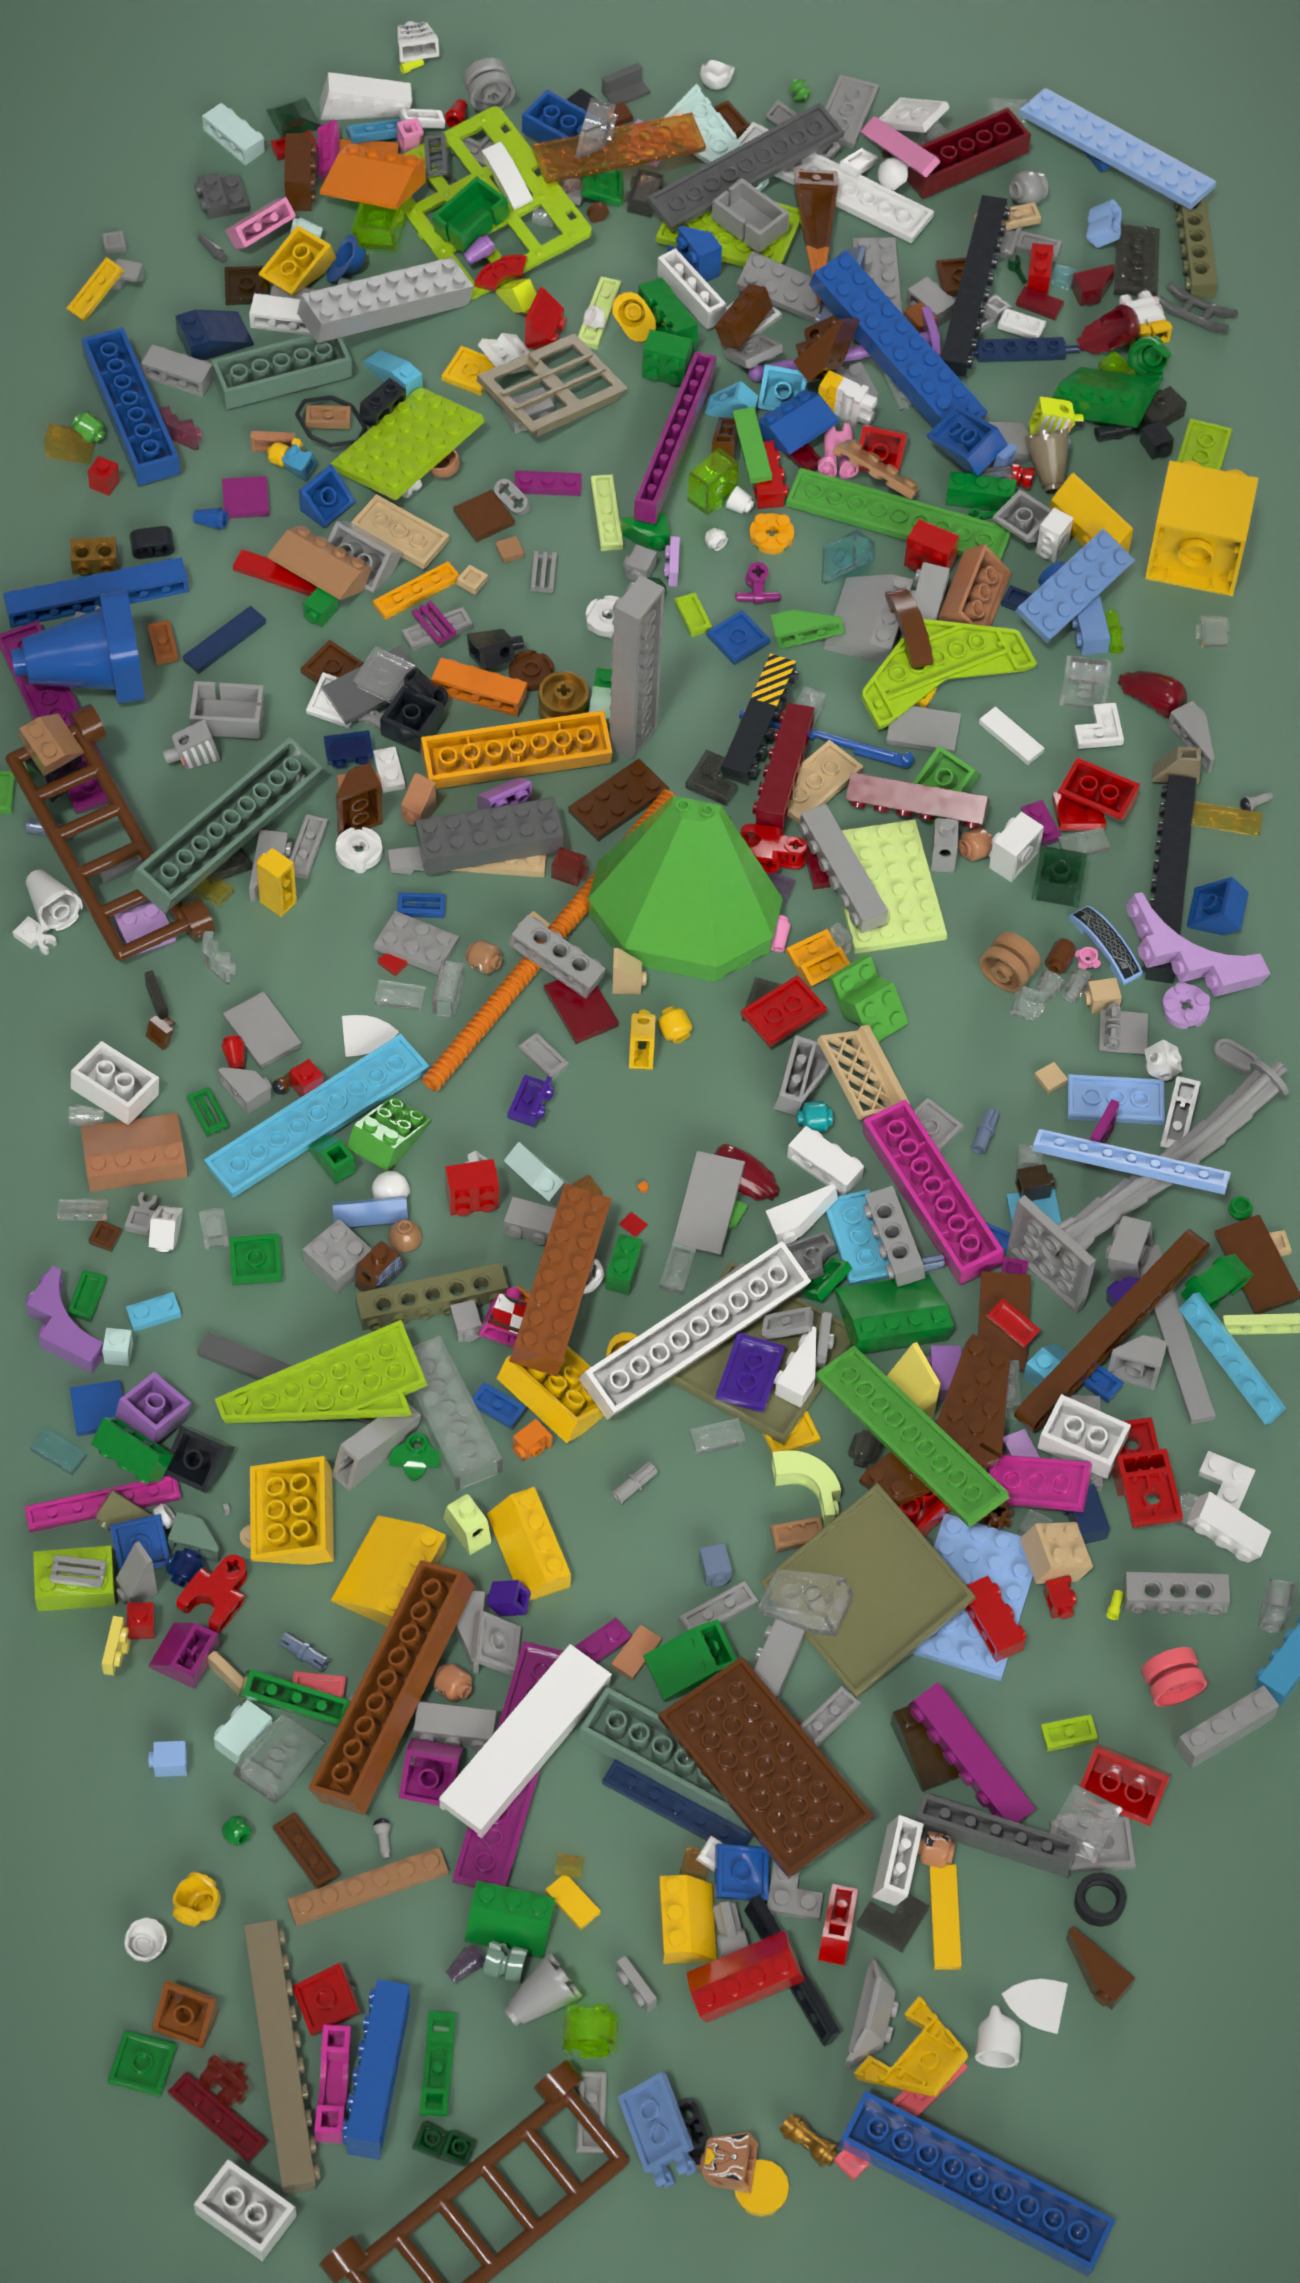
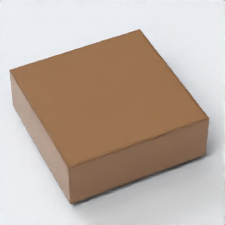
M517 536L495 542V547L503 564L524 557V551Z

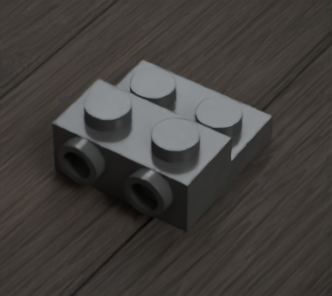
M219 173L197 176L198 183H195L197 196L201 195V199H199L202 212L206 211L208 219L250 212V206L240 174L220 178Z

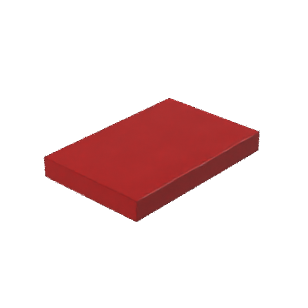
M796 975L742 1009L740 1015L770 1048L826 1013L827 1007L805 982Z

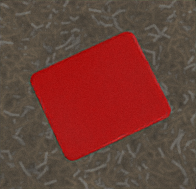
M630 1212L619 1223L622 1228L634 1237H637L648 1226L646 1222L633 1212Z

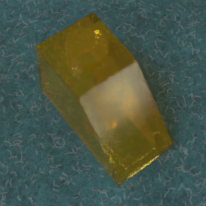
M49 424L44 438L46 458L90 465L95 445L88 443L72 427Z

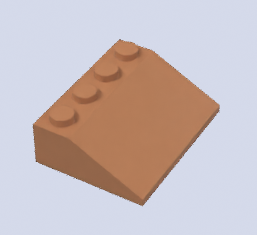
M178 1113L134 1119L129 1125L122 1121L81 1127L90 1192L188 1178Z

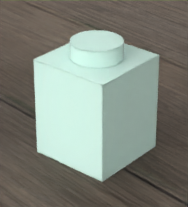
M106 1328L102 1349L104 1363L130 1366L133 1350L132 1331Z

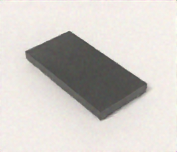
M400 645L322 686V691L347 725L368 714L370 711H374L391 702L402 686L407 687L404 685L403 679L406 673L416 668V666Z

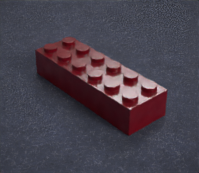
M1007 107L920 145L936 156L940 163L926 178L908 166L907 181L919 196L924 199L1028 153L1031 134Z

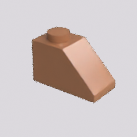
M417 772L413 776L401 804V818L407 824L415 826L416 820L430 818L436 811V783Z

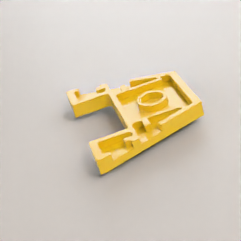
M918 1997L904 2015L907 2021L923 2029V2031L892 2067L869 2055L854 2072L857 2080L936 2097L967 2060V2051L948 2028L946 2029L939 2021L938 2016L929 2009L923 1998Z

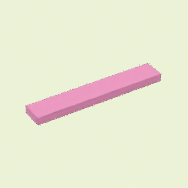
M875 116L860 131L866 138L925 178L940 163L936 156Z

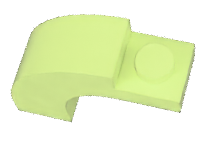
M790 1450L772 1452L771 1466L775 1486L799 1484L812 1490L819 1500L823 1525L827 1526L835 1519V1516L839 1515L837 1501H840L841 1487L834 1472L823 1461L804 1452Z

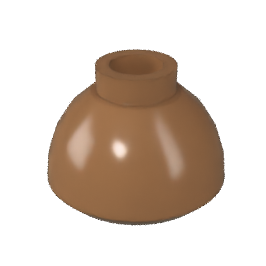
M399 1220L391 1226L388 1233V1242L396 1251L411 1252L417 1249L422 1242L421 1229L411 1220Z

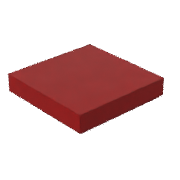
M340 1962L292 1986L308 2031L313 2037L323 2032V2025H338L361 2013L344 1966Z

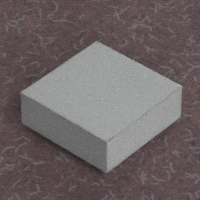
M123 231L102 234L106 255L127 252Z

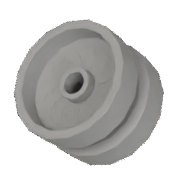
M483 58L471 64L465 71L463 82L470 102L477 111L483 112L493 106L503 109L514 98L515 89L506 64L500 59Z

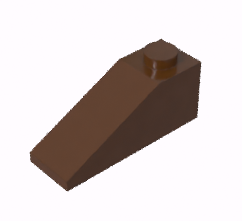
M718 418L711 452V467H716L718 470H728L734 467L738 434L733 418Z
M1072 1926L1068 1931L1066 1940L1094 1999L1100 2005L1107 2006L1112 2010L1132 1988L1135 1977Z

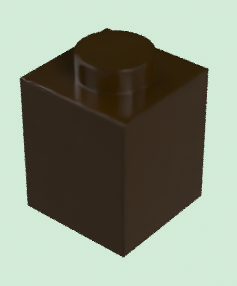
M1045 1164L1017 1169L1015 1185L1020 1198L1024 1195L1031 1201L1050 1198L1051 1188L1054 1187V1177L1052 1173H1048Z

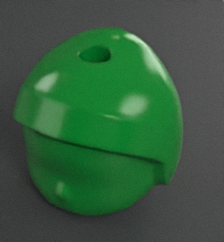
M232 1816L223 1824L221 1832L229 1844L240 1846L250 1839L252 1829L243 1817Z

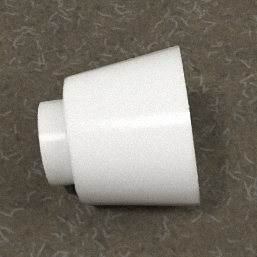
M737 486L730 495L726 508L740 514L749 513L754 505V501H752L751 495Z

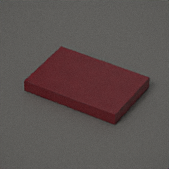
M559 980L544 985L546 995L575 1044L619 1026L617 1018L598 986L585 999Z

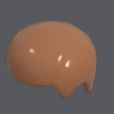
M452 450L429 472L438 478H449L454 475L460 465V458L456 450Z

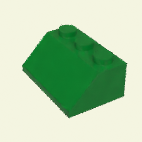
M477 1881L470 1906L464 1942L489 1947L490 1942L493 1940L507 1944L508 1949H511L513 1946L528 1949V1956L542 1959L555 1913L556 1898Z

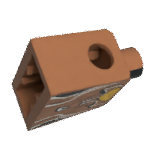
M750 2132L711 2137L707 2140L705 2153H692L691 2158L695 2162L697 2170H702V2176L709 2185L751 2193L758 2142Z

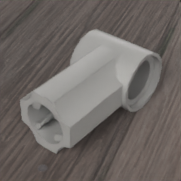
M726 1901L713 1906L720 1956L723 1957L748 1946L745 1931L741 1929L735 1902Z

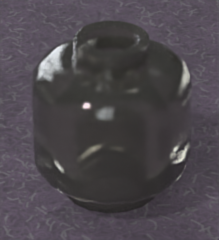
M863 1429L861 1432L854 1434L848 1449V1456L854 1460L853 1464L855 1466L867 1469L868 1465L872 1466L880 1460L884 1445L869 1430Z

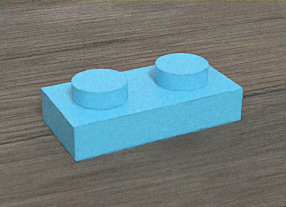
M174 1292L126 1306V1312L133 1332L181 1318V1312Z

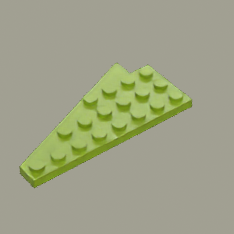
M399 1320L217 1397L215 1401L225 1424L408 1417L412 1413L405 1395L424 1388L428 1384L402 1320Z

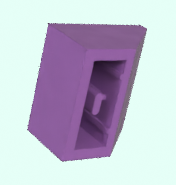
M517 777L477 795V809L481 810L532 801V783L530 780Z

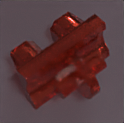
M214 2054L208 2059L207 2068L200 2075L199 2083L208 2090L218 2084L222 2090L218 2092L217 2098L224 2107L227 2108L235 2102L241 2105L246 2101L245 2094L249 2089V2086L246 2084L248 2077L243 2073L246 2069V2064L240 2061L234 2065L230 2060L224 2064Z

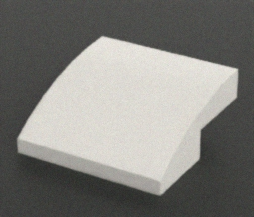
M501 333L497 340L482 338L478 344L495 367L530 353L516 334ZM525 366L509 374L520 373L530 369Z

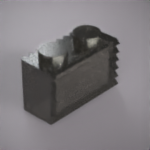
M638 169L637 175L632 176L631 190H627L624 203L627 204L628 213L652 217L654 209L647 202V198L663 188L664 174Z

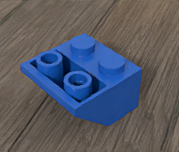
M678 227L676 238L678 252L706 282L719 277L721 272L722 246L713 234L689 227Z

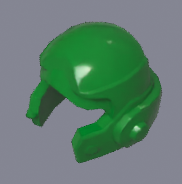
M1142 337L1135 341L1129 350L1128 366L1134 375L1161 379L1163 378L1162 371L1167 366L1172 355L1160 337Z

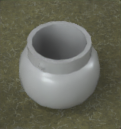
M1033 170L1020 171L1013 176L1009 185V194L1019 205L1033 202L1037 204L1040 200L1045 199L1048 194L1047 179L1041 172L1036 173Z

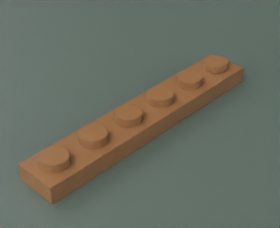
M440 1847L289 1898L287 1902L297 1927L448 1875V1868Z

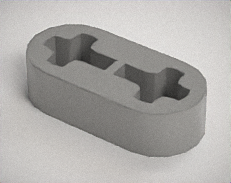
M501 479L496 483L494 488L495 494L513 513L523 516L529 512L531 502L510 480ZM504 486L512 493L510 496L503 492L502 488ZM516 498L524 505L522 508L518 507L514 502Z

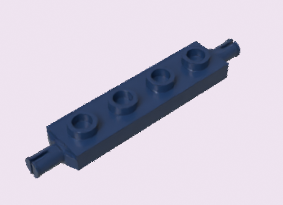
M1063 337L978 339L976 353L972 352L971 356H975L978 362L1065 360L1066 353H1079L1080 346L1079 344L1066 345Z

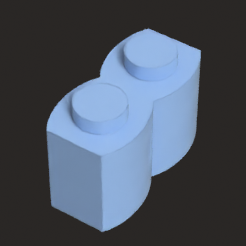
M1114 199L1092 207L1089 211V226L1086 237L1089 243L1093 244L1096 248L1120 238L1122 210Z

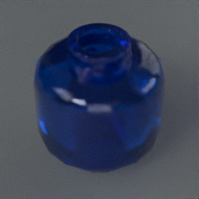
M184 1548L183 1551L177 1550L166 1568L167 1573L172 1576L170 1582L181 1588H184L185 1584L188 1585L195 1574L205 1567L201 1561L203 1557L188 1548Z

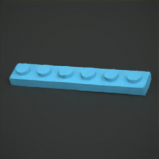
M1194 1293L1179 1308V1311L1265 1425L1271 1424L1287 1408L1202 1295Z

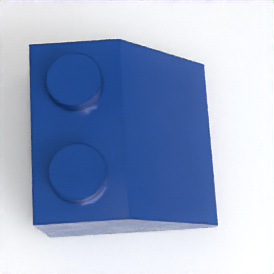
M1233 877L1196 887L1194 889L1187 927L1218 935L1241 930L1249 892Z

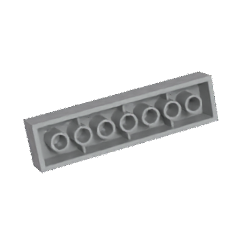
M450 257L301 294L297 314L316 342L320 343L467 306L470 302L473 285L454 258Z

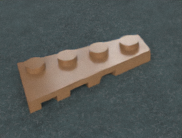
M848 439L836 445L832 453L840 456L841 453L848 456L850 459L849 463L857 467L858 465L868 468V474L874 478L886 479V485L909 499L916 497L921 490L916 486V481L909 477L904 478L901 476L896 467L890 464L885 465L880 461L881 458L873 452L868 453L862 449L863 446L856 440L851 439L850 441Z

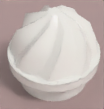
M712 528L707 531L705 542L708 548L719 551L727 544L728 538L723 530Z

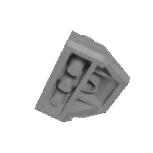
M874 1959L869 1961L844 2069L850 2070L856 2067L869 2055L873 2057L880 2053L884 2042L890 2043L893 2027L888 2026L890 2017H896L899 2002L894 2001L896 1991Z

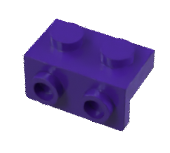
M524 1075L507 1113V1118L535 1127L538 1119L542 1120L544 1117L546 1100L550 1101L554 1094L555 1087L552 1086V1077L547 1076L546 1080L543 1081Z

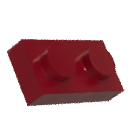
M807 846L804 856L813 890L831 887L827 873L822 872L819 866L818 857L816 854H812L809 846Z

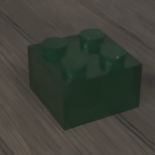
M1041 845L1032 899L1078 907L1088 853Z

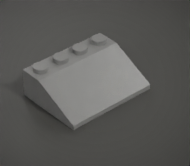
M893 574L846 577L834 616L842 618L845 633L826 638L824 650L882 664L895 648L901 630L895 612L891 613L885 592L908 589L911 593L914 579Z

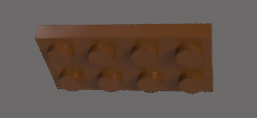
M638 758L570 805L568 812L599 842L648 808L663 790H669V787Z

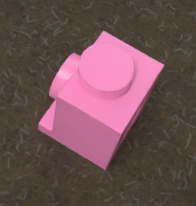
M417 117L397 122V141L404 154L419 146L420 142L423 141L422 136L424 132Z

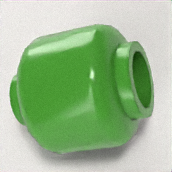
M91 412L79 413L72 422L73 435L87 445H91L94 442L99 443L105 436L103 431L104 422Z

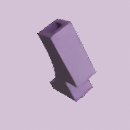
M52 1266L48 1273L45 1272L42 1275L36 1291H32L27 1297L28 1316L44 1323L38 1333L42 1349L93 1374L103 1359L102 1349L104 1342L84 1332L69 1317L61 1301L62 1271Z

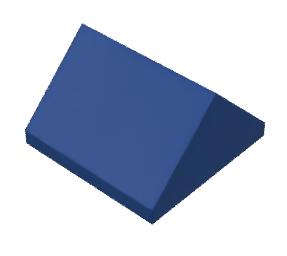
M332 464L299 490L300 511L321 527H326L356 502Z

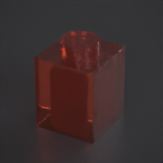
M560 847L551 865V878L577 887L580 880H584L588 874L589 866H586V856Z

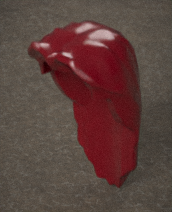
M1119 304L1113 310L1102 315L1101 318L1096 319L1092 324L1085 326L1081 336L1077 338L1080 351L1087 350L1089 353L1097 354L1108 352L1127 344L1140 333L1141 325L1138 315L1132 307Z
M1140 670L1134 673L1127 672L1119 675L1117 683L1122 686L1121 689L1124 694L1138 698L1142 703L1155 709L1163 717L1170 718L1172 711L1187 704V692L1184 685L1173 677Z
M722 1144L716 1149L714 1155L745 1161L738 1192L750 1196L755 1201L764 1199L773 1201L775 1197H778L780 1188L775 1183L776 1180L773 1172L767 1169L764 1163L747 1151L730 1144Z

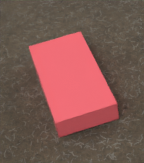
M294 1671L293 1683L344 1698L346 1677Z

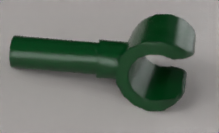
M1015 255V261L1008 257V270L1016 272L1022 284H1025L1027 280L1020 268L1021 257Z

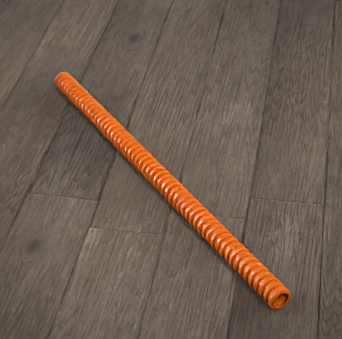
M663 790L623 839L673 795H676L669 790ZM594 874L579 889L578 893L573 896V899L569 901V904L565 906L561 914L548 926V929L558 932L564 940L579 921L583 919V916L588 913V897ZM541 940L536 941L539 944L543 943ZM525 956L522 957L518 965L510 972V975L506 976L501 985L497 987V990L484 1003V1006L480 1007L475 1016L471 1018V1021L462 1029V1032L454 1038L449 1047L440 1055V1058L431 1066V1069H428L427 1074L423 1075L422 1080L428 1088L434 1091L441 1089V1086L446 1083V1080L459 1067L463 1059L467 1058L472 1049L476 1047V1044L489 1031V1028L502 1016V1012L507 1010V1007L511 1005V1002L515 1000V997L527 986L528 982L532 980L541 967Z

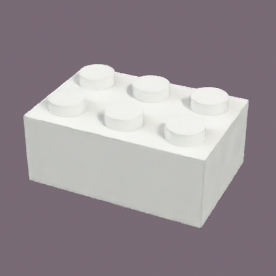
M101 1041L71 1070V1089L129 1125L159 1095V1077Z
M1061 1394L1041 1433L1038 1449L1063 1460L1091 1462V1472L1108 1479L1114 1467L1116 1456L1120 1454L1128 1438L1131 1425Z
M230 2160L226 2161L194 2203L196 2215L262 2262L296 2218L295 2206Z

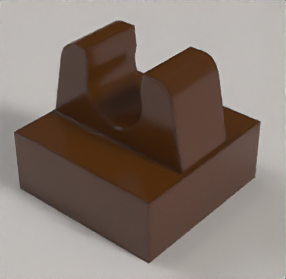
M154 1016L149 1019L145 1037L164 1050L170 1045L173 1034L171 1027L175 1025V1022L169 1017L161 1020Z

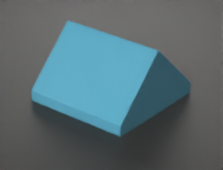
M765 364L757 408L773 411L782 402L790 400L798 392L807 389L808 382L800 370Z

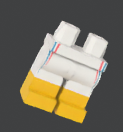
M1149 290L1139 293L1138 300L1132 301L1131 296L1128 294L1120 296L1119 304L1132 307L1138 315L1141 330L1136 338L1154 337L1156 334L1162 333L1163 336L1160 338L1163 343L1170 342L1172 326L1170 321L1167 322L1158 296L1153 297ZM1136 338L1128 342L1129 348H1131Z
M830 370L827 372L819 385L818 394L836 416H839L844 422H850V425L854 427L859 422L871 424L875 417L873 410L878 398L868 394V386L863 385L861 387L858 383Z

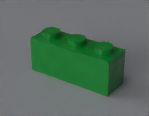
M950 471L945 505L970 509L978 508L985 511H999L1015 495L1016 480Z
M118 1417L103 1418L91 1445L99 1450L98 1453L100 1455L112 1458L118 1462L117 1466L119 1468L133 1472L137 1480L146 1484L161 1482L173 1457L172 1453Z

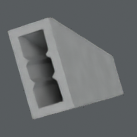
M409 1405L412 1413L411 1416L377 1418L340 1444L332 1476L348 1491L354 1489L390 1456L394 1447L403 1444L408 1436L417 1431L421 1415L414 1407Z

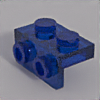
M370 730L323 737L327 765L333 764V768L347 766V762L355 761L357 765L367 764L370 762V759L374 758Z

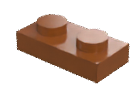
M170 620L147 624L156 665L179 661Z

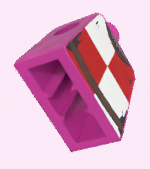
M510 1287L506 1290V1295L500 1293L496 1296L478 1332L479 1336L514 1348L527 1306V1302L520 1300L521 1291L519 1289Z

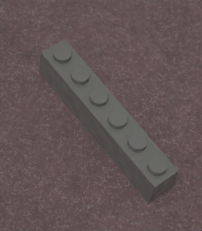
M927 1793L923 1794L915 1817V1821L923 1823V1832L935 1831L948 1834L952 1839L951 1841L1068 1878L1076 1853V1841Z

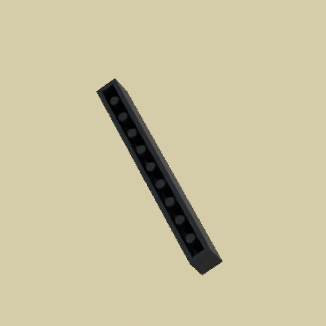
M982 195L941 355V359L959 377L966 378L968 369L973 367L974 356L971 355L972 352L976 353L978 345L976 335L980 336L982 329L980 319H984L986 314L984 302H989L990 289L988 287L993 286L994 273L992 271L997 269L998 256L996 255L1001 253L1002 240L1000 238L1005 237L1006 224L1004 222L1005 220L1009 221L1011 208L1007 207V198Z
M1169 774L1167 783H1163L1161 789V797H1165V800L1160 802L1159 816H1163V819L1158 821L1157 835H1161L1160 840H1156L1154 854L1159 855L1158 859H1154L1152 873L1157 874L1156 878H1152L1150 892H1154V898L1150 897L1149 904L1162 921L1180 935L1196 778ZM1142 962V970H1146L1145 980L1173 984L1175 973L1173 972L1171 962L1146 968L1144 962Z

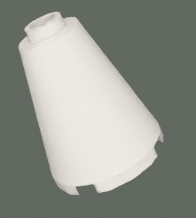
M35 870L28 875L26 886L41 926L46 930L56 929V931L70 927L78 919L79 915L77 913L83 907L78 894L44 870Z

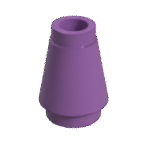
M485 234L483 237L479 236L463 256L471 265L493 254L492 251L496 247Z

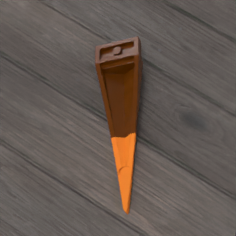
M795 169L794 194L810 270L813 276L815 271L827 264L838 189L837 171ZM816 294L817 303L820 304L821 299Z

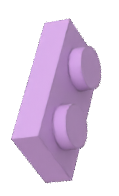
M671 536L670 545H666L665 559H670V562L665 563L664 577H669L668 586H677L680 537Z

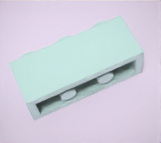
M220 103L202 115L203 130L244 165L265 153L264 137L262 134L251 128L245 120L240 119L231 108H227L224 104Z

